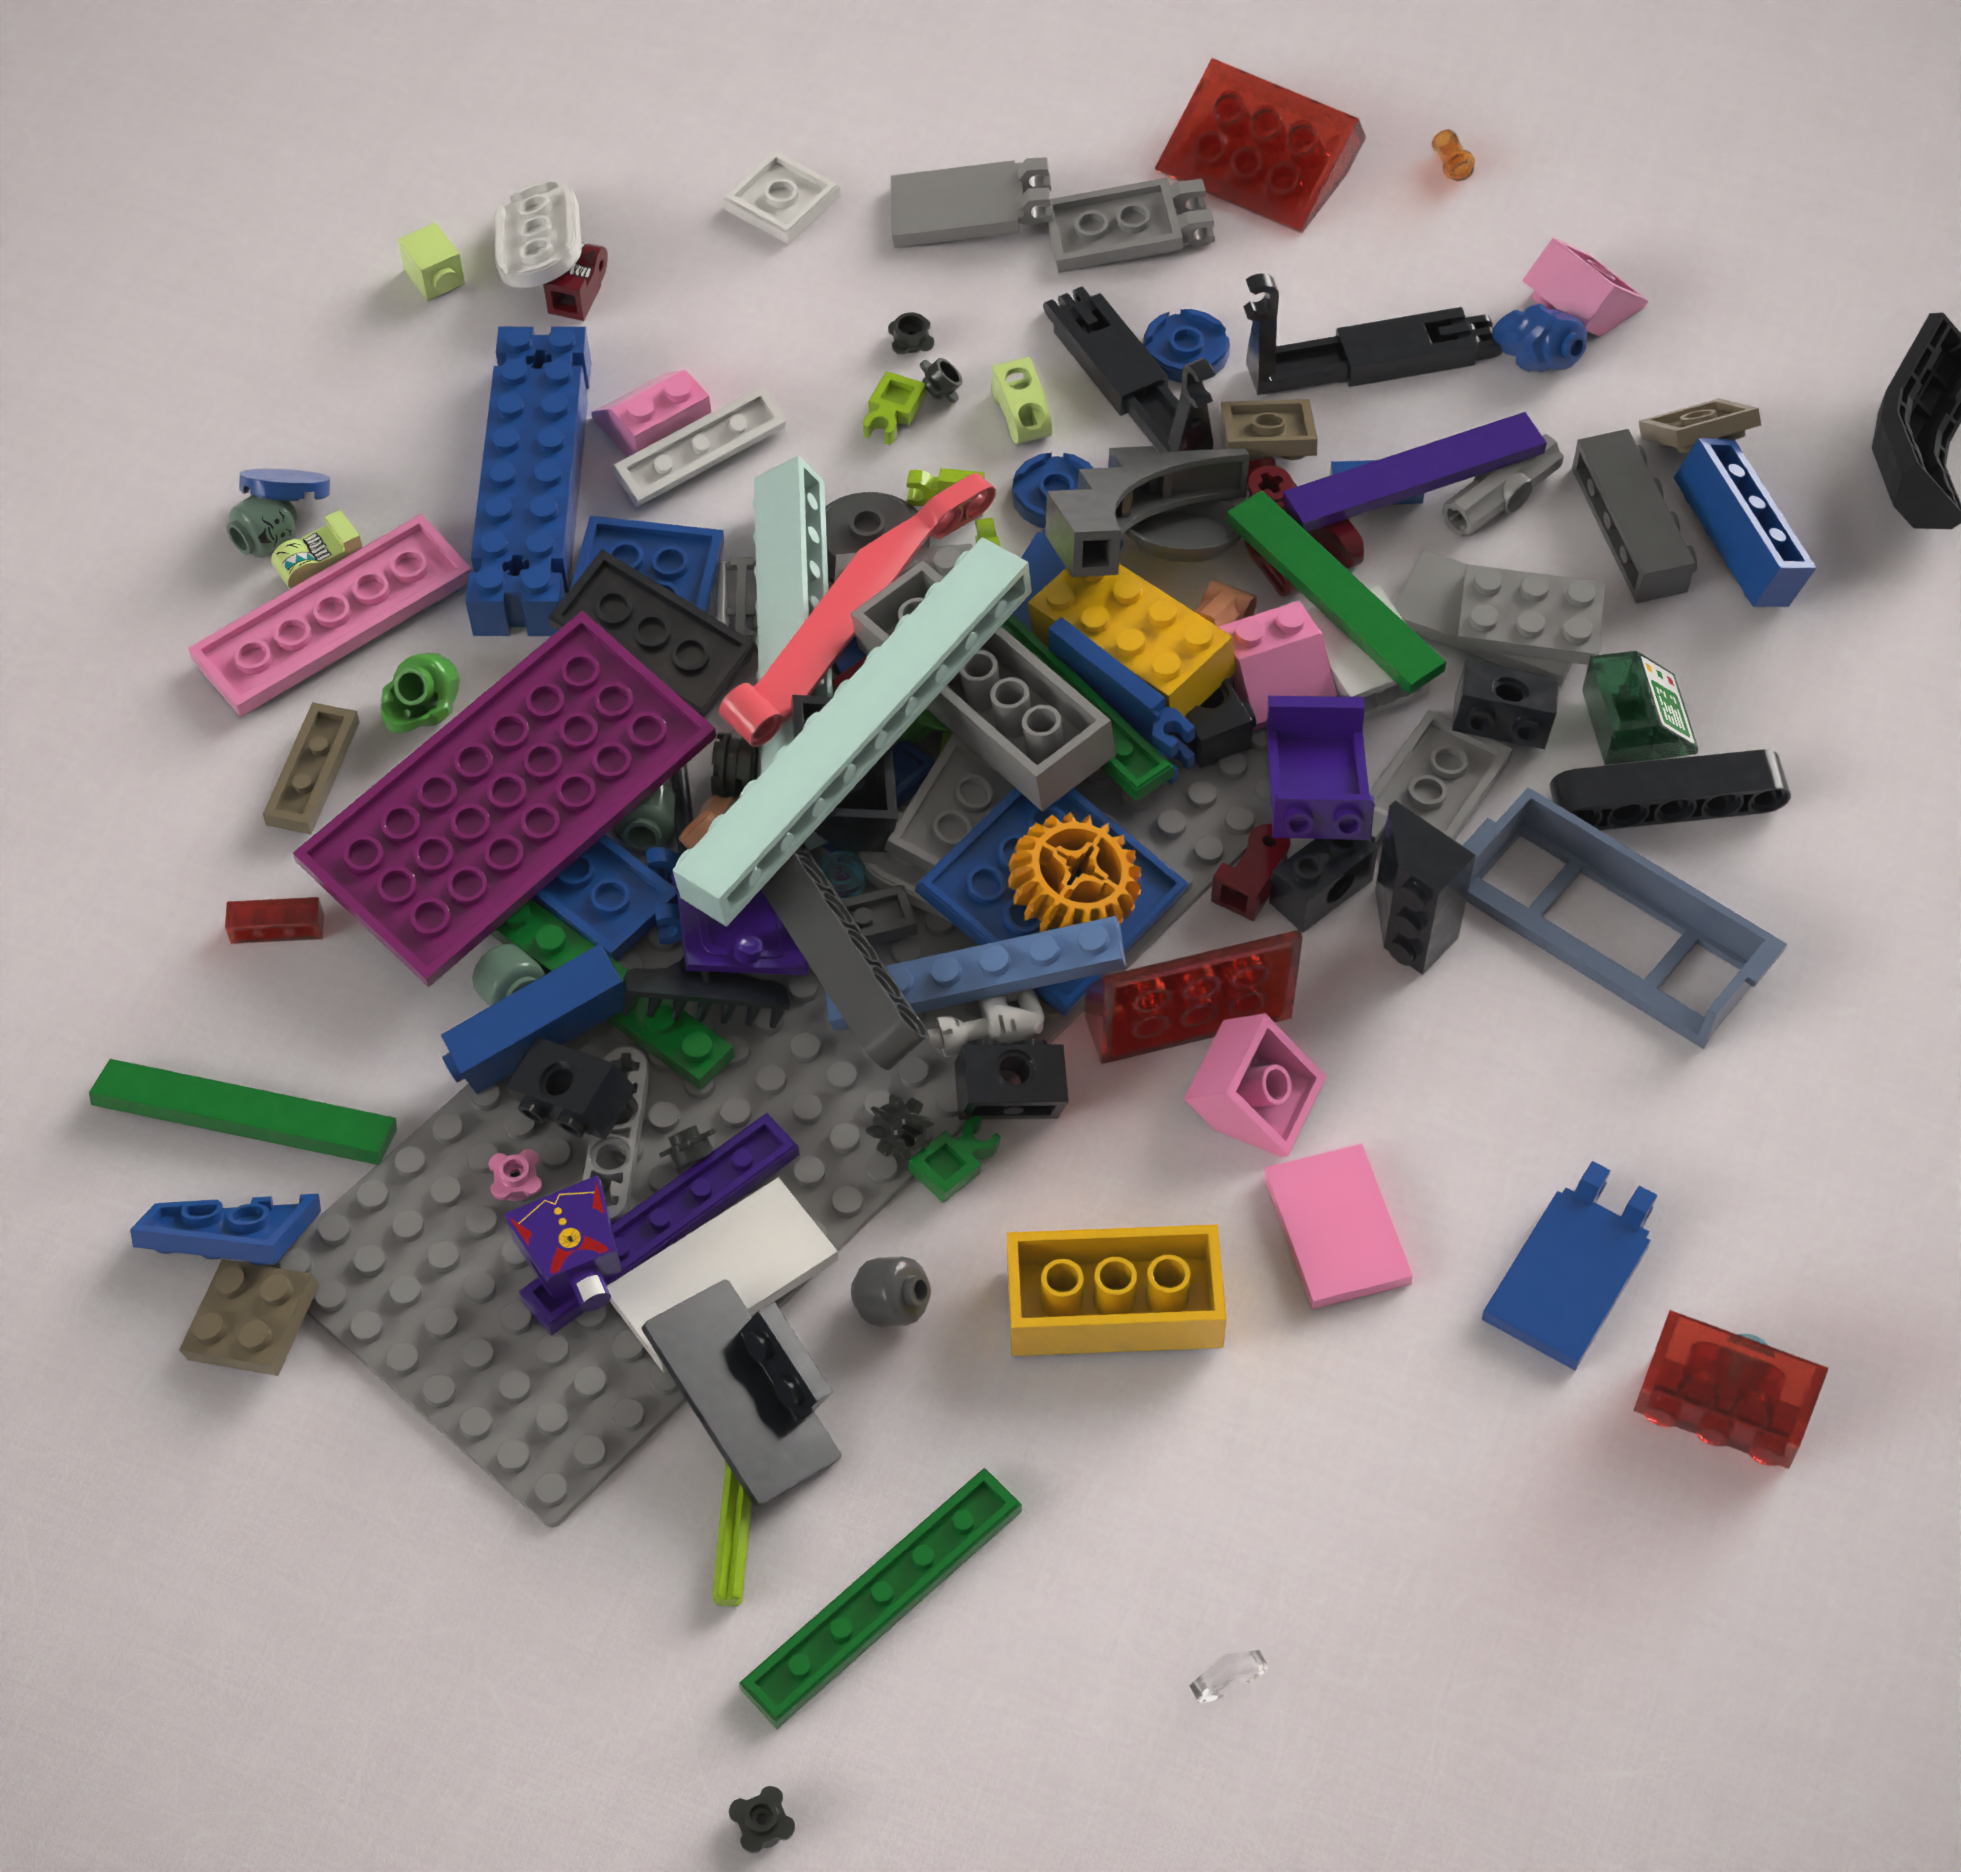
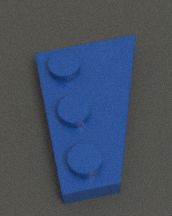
M319 1193L300 1194L299 1204L273 1205L272 1196L252 1197L250 1204L232 1208H223L222 1203L218 1199L155 1203L130 1229L132 1244L134 1248L156 1250L162 1254L176 1252L201 1255L206 1259L212 1260L226 1258L249 1261L254 1265L276 1264L321 1212Z

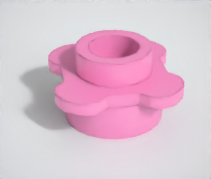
M526 1149L518 1155L506 1156L503 1153H497L490 1158L488 1166L490 1171L494 1173V1183L491 1185L490 1190L496 1199L522 1201L540 1192L542 1181L537 1177L536 1167L540 1163L537 1152ZM514 1171H518L520 1173V1175L517 1177L510 1176L511 1173Z

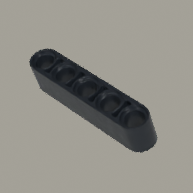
M1767 749L1571 769L1557 774L1549 784L1555 804L1598 830L1762 814L1782 808L1791 799V793L1779 755L1775 751Z

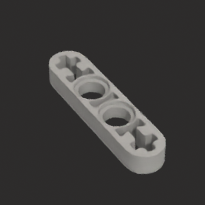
M630 1046L617 1047L611 1050L604 1057V1060L613 1062L621 1072L624 1066H633V1071H630L628 1074V1080L635 1086L636 1090L625 1106L633 1112V1115L627 1123L614 1125L605 1140L590 1135L583 1181L598 1175L601 1185L610 1187L612 1205L608 1206L611 1223H614L628 1213L630 1209L650 1080L646 1057L640 1050ZM608 1151L621 1152L626 1157L624 1164L615 1170L602 1169L598 1166L597 1162Z

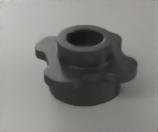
M914 312L898 316L888 326V332L894 338L892 350L897 354L931 350L934 347V338L929 336L928 332L930 321L923 315Z
M938 358L933 364L928 360H923L920 363V368L925 374L922 382L926 384V390L937 399L944 396L951 403L958 401L959 396L955 390L963 383L958 370L943 358Z
M696 1125L668 1137L672 1147L658 1154L660 1158L670 1154L675 1167L678 1168L714 1151L708 1136L715 1134L716 1131L712 1128L700 1134Z
M766 1786L761 1790L760 1795L748 1800L739 1798L730 1805V1819L738 1823L742 1834L740 1839L741 1846L749 1853H758L762 1848L772 1847L780 1840H788L795 1831L794 1820L786 1816L782 1807L783 1793L777 1787ZM765 1815L768 1819L766 1823L759 1824L756 1821L757 1817Z

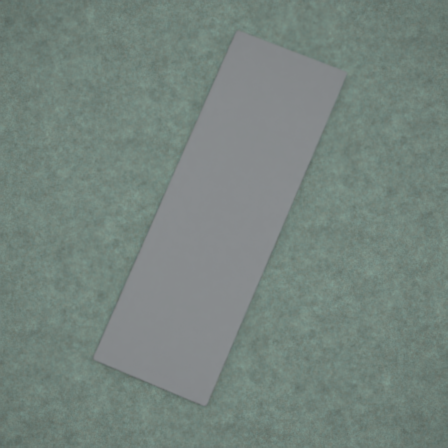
M1266 727L1257 730L1252 728L1251 749L1223 758L1201 769L1196 760L1195 765L1187 770L1179 760L1168 759L1171 764L1178 768V780L1172 785L1168 782L1163 783L1137 802L1101 767L1074 787V789L1190 885L1179 900L1125 955L1126 969L1108 972L1066 1017L1062 1016L1037 995L1044 1014V1026L1042 1032L1035 1034L1032 1038L1044 1039L1048 1044H1051L1213 885V876L1222 863L1233 866L1247 850L1250 832L1255 827L1262 824H1272ZM933 729L922 741L912 744L936 761L940 754L942 732H953ZM1167 733L1176 736L1182 743H1184L1187 746L1186 742L1182 739L1179 733ZM896 741L892 745V748L895 747L899 742ZM915 795L900 806L897 812H902L901 807H908ZM823 845L809 851L822 872L828 866L840 862L850 863L859 868L863 874L864 882L860 891L854 896L881 890L867 879L860 866L859 851H847L839 859ZM833 867L825 874L833 888L834 885L844 884L841 887L845 888L844 891H840L838 887L834 888L838 895L847 894L853 889L854 885L859 886L852 871L846 867ZM836 869H841L843 871L842 875L836 876V873H840ZM845 875H848L850 877V880L848 882H836L837 877H843L844 880L847 879ZM910 904L917 922L918 934L873 945L872 948L884 966L979 945L957 926L953 925V923ZM655 925L616 961L628 970L633 968H667L680 961L684 956L683 940L673 944H659L657 927ZM810 965L808 975L740 973L762 980L776 981L786 988L790 1007L789 1010H785L775 1029L769 1027L772 1008H761L753 1025L746 1026L747 1006L737 1005L728 1024H722L723 1004L712 1003L704 1021L701 1023L734 1046L735 1057L702 1090L698 1089L606 1020L563 1044V1046L604 1059L611 1050L617 1047L630 1046L640 1050L647 1059L650 1080L629 1211L707 1156H702L676 1168L670 1154L662 1158L658 1154L672 1147L668 1137L694 1125L697 1126L700 1134L714 1128L716 1133L708 1136V1140L713 1150H715L765 1113H768L799 1146L800 1155L724 1211L779 1177L838 1252L915 1177L908 1170L909 1160L906 1161L898 1156L895 1149L888 1157L876 1150L877 1144L882 1138H874L866 1133V1129L873 1126L875 1114L871 1110L872 1106L880 1108L888 1104L890 1094H895L902 1098L904 1105L912 1097L922 1102L923 1108L918 1115L926 1116L934 1121V1125L927 1128L925 1140L928 1144L945 1130L955 1138L963 1130V1126L967 1121L959 1120L954 1062L959 1052L955 1055L944 1057L941 1048L930 1049L928 1038L926 1037L892 1069L885 1070L867 1055L850 1028L833 1030L828 1021L826 990ZM688 1001L684 1011L696 1019L698 1002ZM977 1001L916 1013L926 1031L937 1028L936 1018L941 1016H952L963 1022L982 1018ZM1018 1001L1008 1002L1009 1006L1020 1008ZM624 1066L622 1073L627 1078L629 1072L633 1071V1066ZM1010 1070L1000 1071L1002 1078L1008 1083H1011L1018 1076ZM511 1074L478 1094L467 1084L388 1154L379 1165H376L315 1219L276 1264H267L265 1266L311 1273L318 1281L319 1287L307 1314L544 1525L553 1528L559 1526L687 1400L669 1372H662L610 1301L599 1309L585 1311L551 1336L520 1300L518 1291L536 1279L537 1276L514 1243L504 1213L582 1182L590 1134L585 1133L582 1138H579L564 1131L554 1121L546 1119L544 1124H540L524 1116L518 1110L520 1102L505 1088L513 1076ZM625 1107L615 1125L627 1123L631 1119L633 1112ZM920 1146L917 1149L912 1150L910 1158H912L924 1147ZM526 1149L537 1152L540 1163L536 1167L537 1177L542 1181L540 1192L522 1201L496 1199L490 1190L491 1185L494 1183V1173L490 1171L488 1166L490 1158L497 1153H503L506 1156L518 1155ZM608 1151L599 1158L597 1164L602 1169L615 1170L624 1164L626 1157L621 1152ZM514 1171L511 1173L510 1176L517 1177L520 1175V1173L518 1171ZM602 1185L607 1205L610 1206L612 1205L610 1187ZM810 1279L774 1301L779 1309Z

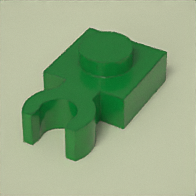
M974 1116L965 1122L962 1135L957 1140L945 1130L930 1142L927 1148L924 1147L909 1160L908 1170L942 1203L946 1202L980 1174L982 1163L978 1159H987L993 1156L999 1148L1001 1136L998 1133H995L986 1141L977 1140L973 1136L981 1129L982 1118L980 1116Z

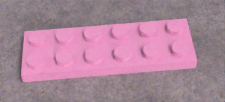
M421 513L192 645L188 650L192 661L235 712L242 717L468 584L469 572L473 571L468 563Z

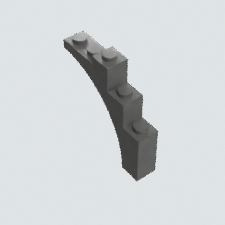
M1153 446L1109 448L1108 468L1079 469L1078 490L1047 491L1045 536L1072 577L1119 575L1121 535L1136 523L1157 513L1183 505L1246 497L1250 454L1245 448L1157 452Z

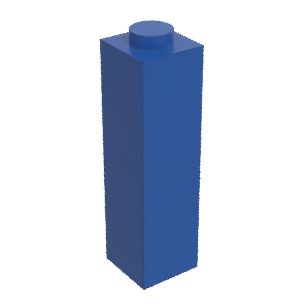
M600 943L441 1034L449 1050V1053L442 1056V1059L457 1083L465 1079L474 1092L478 1094L515 1073L536 1037L563 1045L623 1010L625 994L623 980Z

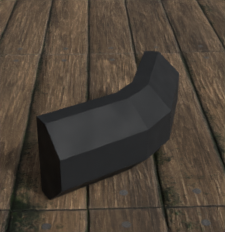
M1943 312L1929 313L1887 387L1878 411L1871 448L1893 507L1913 529H1953L1961 524V502L1946 467L1950 441L1961 423V332Z

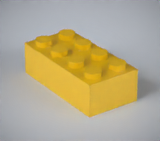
M1119 564V575L1072 577L1067 568H1065L1028 602L1032 633L1048 648V628L1062 617L1165 697L1166 707L1176 709L1185 718V715L1196 705L1200 706L1222 685V681L1226 678L1228 680L1235 673L1233 636L1121 564Z
M1218 1224L1007 1232L1011 1356L1223 1348L1227 1319Z

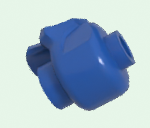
M1541 303L1526 308L1524 312L1514 310L1506 314L1495 324L1492 331L1494 341L1501 346V350L1506 355L1516 356V364L1528 372L1532 370L1544 372L1548 369H1568L1582 357L1587 343V331L1584 323L1579 318L1561 310L1548 309Z

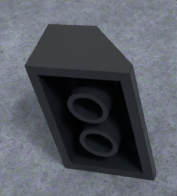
M792 695L791 707L794 739L803 730L807 719L812 714L820 712L833 697ZM892 746L814 830V832L838 850L888 853V851L884 850L886 842L891 833H894L898 821Z
M1395 800L1388 809L1375 887L1383 947L1389 951L1390 955L1398 963L1411 966L1423 975L1459 938L1476 855Z

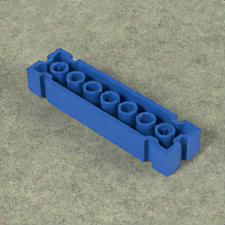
M499 326L495 352L498 366L493 368L471 551V562L474 572H469L465 602L473 636H510L511 627H526L528 636H552L558 630L549 625L548 618L563 600L565 593L569 592L588 405L586 389H589L592 365L586 327H551L549 335H535L534 327Z

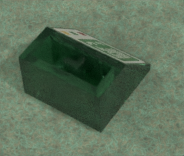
M1638 651L1590 656L1582 692L1604 765L1695 755L1698 753L1699 748L1674 673Z

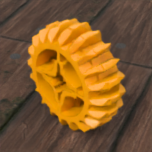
M1071 812L1063 817L1062 822L1051 815L1045 820L1043 825L1035 823L1034 826L1030 827L1027 835H1023L1015 846L1014 850L1016 852L1012 854L1008 864L1009 871L1011 872L1008 878V888L1016 890L1013 896V905L1027 906L1024 912L1025 921L1038 918L1041 921L1039 926L1040 932L1048 930L1049 927L1057 929L1113 916L1117 917L1121 926L1123 921L1132 914L1135 908L1134 903L1141 893V884L1138 883L1141 877V867L1133 864L1136 859V850L1122 849L1125 843L1124 835L1111 837L1108 834L1109 822L1097 828L1092 825L1090 815L1084 818L1082 823L1077 822ZM1081 870L1079 878L1076 877L1073 883L1068 885L1070 877L1073 876L1074 878L1077 871Z

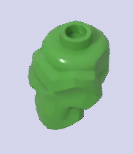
M427 652L407 657L398 665L393 680L382 689V704H380L381 718L384 725L390 731L403 733L412 731L420 726H433L441 723L452 713V703L456 699L460 683L457 669L452 662L441 654Z

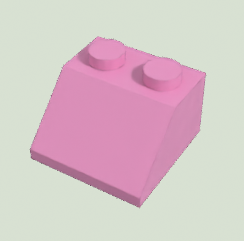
M1554 237L1522 280L1534 290L1530 297L1535 302L1543 304L1548 309L1555 307L1579 318L1584 323L1587 332L1600 337L1642 310L1648 303L1646 298L1589 253Z
M684 369L664 373L592 411L591 414L594 421L624 455L629 457L711 413L710 396Z
M1300 601L1219 626L1220 629L1233 636L1235 673L1232 675L1235 685V693L1241 702L1246 700L1252 707L1256 718L1254 730L1266 727L1268 695L1338 697L1322 632Z
M1266 1013L1223 1020L1184 1100L1215 1131L1284 1157L1289 1155L1327 1076Z

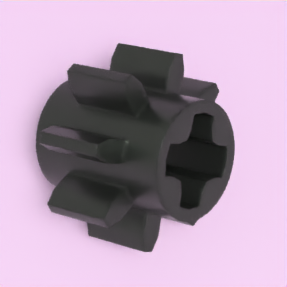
M890 1094L888 1104L880 1108L872 1106L871 1110L875 1114L873 1126L868 1127L866 1133L874 1138H882L877 1144L876 1150L888 1157L895 1149L897 1155L907 1161L910 1160L912 1150L920 1146L925 1148L929 1146L925 1138L927 1128L933 1126L934 1121L926 1116L918 1115L923 1108L922 1102L912 1097L904 1105L902 1098L895 1094Z

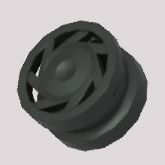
M718 732L717 739L720 741H714L711 763L714 765L713 776H711L712 796L717 795L726 798L729 795H741L742 790L750 781L757 780L758 747H752L743 737L737 739L732 738L731 733Z

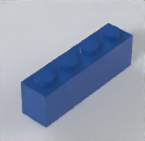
M1699 438L1674 475L1675 482L1753 607H1789L1816 570L1815 564L1735 439Z

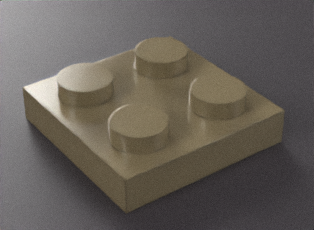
M1720 398L1638 421L1641 438L1657 442L1659 447H1675L1680 453L1690 452L1699 438L1736 440L1746 436L1745 430L1761 426L1759 408Z
M1309 399L1221 402V422L1226 449L1245 448L1250 454L1249 461L1258 460L1260 457H1281L1287 460H1299L1305 456H1317L1318 439Z
M222 1259L179 1351L189 1361L278 1376L319 1287V1283L311 1273Z

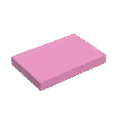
M1362 1144L1264 1168V1180L1312 1309L1411 1285L1413 1274Z

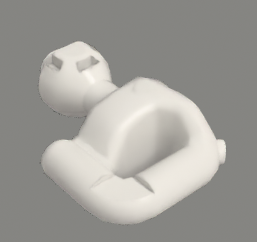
M1034 989L1023 990L977 1000L982 1015L980 1019L963 1022L952 1016L937 1017V1028L927 1030V1038L930 1049L941 1048L944 1057L957 1054L963 1045H966L969 1041L983 1038L994 1039L998 1041V1045L1018 1044L1020 1041L1031 1039L1035 1034L1042 1032L1044 1014ZM1018 1001L1020 1008L1009 1006L1008 1002Z

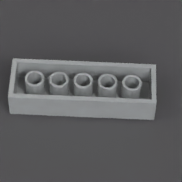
M922 560L852 611L850 615L858 648L868 656L872 649L880 647L894 632L900 619L907 614H911L924 600L929 588L934 583L941 582L944 577ZM1001 626L926 708L1042 812L1116 756L1111 720Z

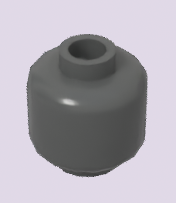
M904 1256L877 1257L866 1261L859 1268L851 1285L852 1302L859 1315L867 1323L876 1326H906L917 1322L925 1313L931 1295L930 1283L923 1267L916 1260Z

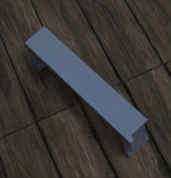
M1529 787L1497 822L1487 818L1462 845L1476 855L1466 899L1468 903L1702 1049L1705 1048L1713 1033L1751 986L1755 987L1787 946V943ZM1520 836L1566 863L1563 869L1529 907L1524 906L1482 880ZM1580 873L1682 934L1645 980L1543 917ZM1696 944L1740 970L1709 1007L1705 1017L1659 989Z

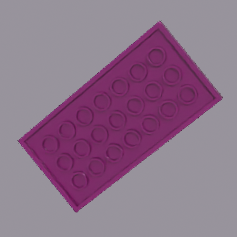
M581 611L295 850L293 856L295 862L429 988L716 738V728L586 613Z

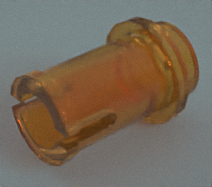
M1446 129L1435 135L1432 140V148L1443 162L1442 168L1446 177L1454 181H1463L1469 178L1474 172L1475 158L1470 151L1464 150L1457 134L1451 129Z

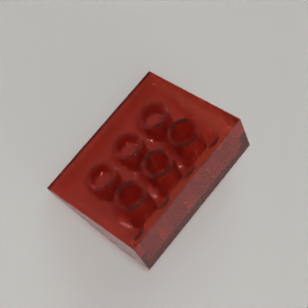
M1211 58L1156 164L1155 170L1178 181L1203 179L1206 193L1299 233H1303L1348 174L1366 139V135L1357 117Z
M1300 930L1100 977L1085 989L1084 1016L1100 1063L1105 1064L1213 1038L1216 1036L1223 1020L1264 1013L1274 1022L1292 1019L1303 940Z

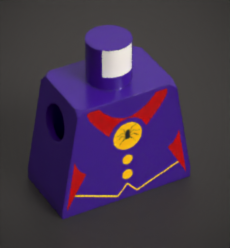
M598 1175L504 1213L514 1243L553 1299H560L575 1293L583 1311L599 1309L610 1301L611 1294L605 1279L617 1275L622 1270L608 1205Z

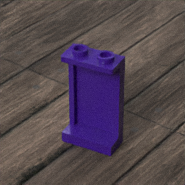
M1268 695L1265 735L1272 838L1371 840L1375 803L1373 795L1369 794L1363 739L1364 697Z

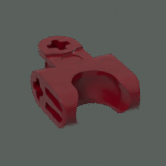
M1262 466L1254 470L1248 478V492L1250 494L1248 498L1262 490L1291 517L1282 502L1283 491L1297 487V485L1286 470L1277 466ZM1349 519L1308 532L1346 569H1350L1363 562L1364 543L1361 535ZM1244 540L1251 558L1280 596H1289L1299 591Z

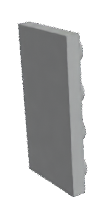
M1426 549L1422 550L1393 605L1404 622L1415 633L1456 648L1466 564ZM1456 648L1511 669L1558 678V686L1562 687L1573 664Z

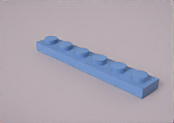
M1113 916L887 965L885 967L915 1013H921L1126 969L1120 924L1117 917ZM826 992L828 1021L833 1030L849 1028Z

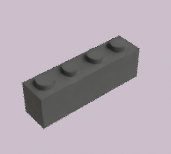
M1629 429L1578 439L1572 471L1636 604L1688 592L1692 574L1697 570V557L1693 547L1686 545L1680 533V523L1676 513L1669 511L1663 499V489L1658 478L1652 477L1647 467V458L1643 447L1636 445Z

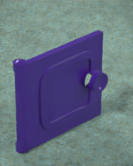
M672 874L673 885H676L677 888L674 874ZM677 888L686 971L808 975V962L761 890L726 927L681 899Z

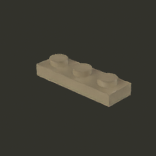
M312 702L263 812L266 826L312 834L360 723L357 711Z

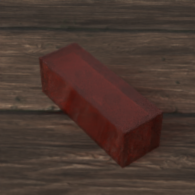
M319 897L227 902L225 929L231 944L323 939L324 911Z

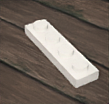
M762 385L614 464L612 472L637 508L785 428L787 420Z

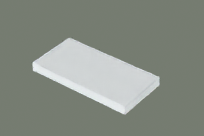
M778 1177L607 1285L611 1294V1304L662 1372L665 1373L668 1370L642 1331V1326L647 1320L724 1279L730 1281L753 1316L758 1310L781 1298L838 1261L839 1258L836 1248Z

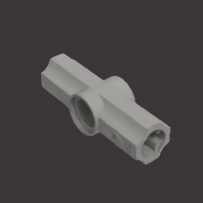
M1544 434L1543 438L1547 442L1544 454L1475 476L1472 483L1443 504L1442 514L1446 518L1449 528L1459 536L1463 534L1471 535L1500 512L1505 511L1507 514L1516 512L1527 501L1533 488L1562 466L1564 455L1560 452L1557 441Z

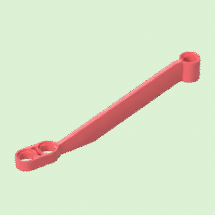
M973 473L936 494L915 516L861 548L760 681L754 686H751L749 683H743L731 690L720 704L719 715L752 747L762 746L771 740L781 725L792 718V695L810 696L855 636L850 613L894 582L928 537L941 539L983 514L993 502L996 489L979 473Z

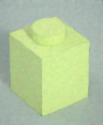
M436 222L397 239L404 270L427 301L465 284L460 254Z

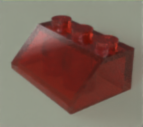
M1669 1310L1633 1411L1645 1415L1650 1422L1662 1427L1675 1426L1694 1433L1707 1444L1718 1447L1729 1446L1745 1452L1752 1459L1763 1465H1780L1789 1469L1801 1445L1829 1368Z

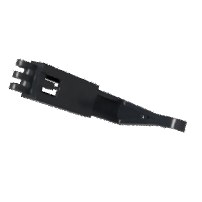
M1260 273L1246 279L1251 293L1257 295L1265 292L1264 298L1260 301H1249L1243 306L1248 320L1253 321L1247 349L1246 365L1257 395L1346 380L1348 386L1353 387L1474 366L1475 361L1495 358L1503 352L1501 346L1494 341L1492 333L1493 323L1490 316L1483 314L1466 317L1462 307L1336 328V336L1276 346L1279 292L1274 278L1269 274Z
M1081 286L1073 290V298L1068 293L1058 296L1059 306L1053 299L1043 303L1045 314L1054 324L1055 335L1118 414L1122 416L1128 413L1158 452L1213 450L1214 442L1207 405L1213 402L1211 394L1205 389L1202 380L1215 375V372L1207 360L1199 358L1183 366L1181 394L1178 400L1168 388V375L1101 293L1090 296ZM1086 327V331L1089 335H1087L1082 328Z

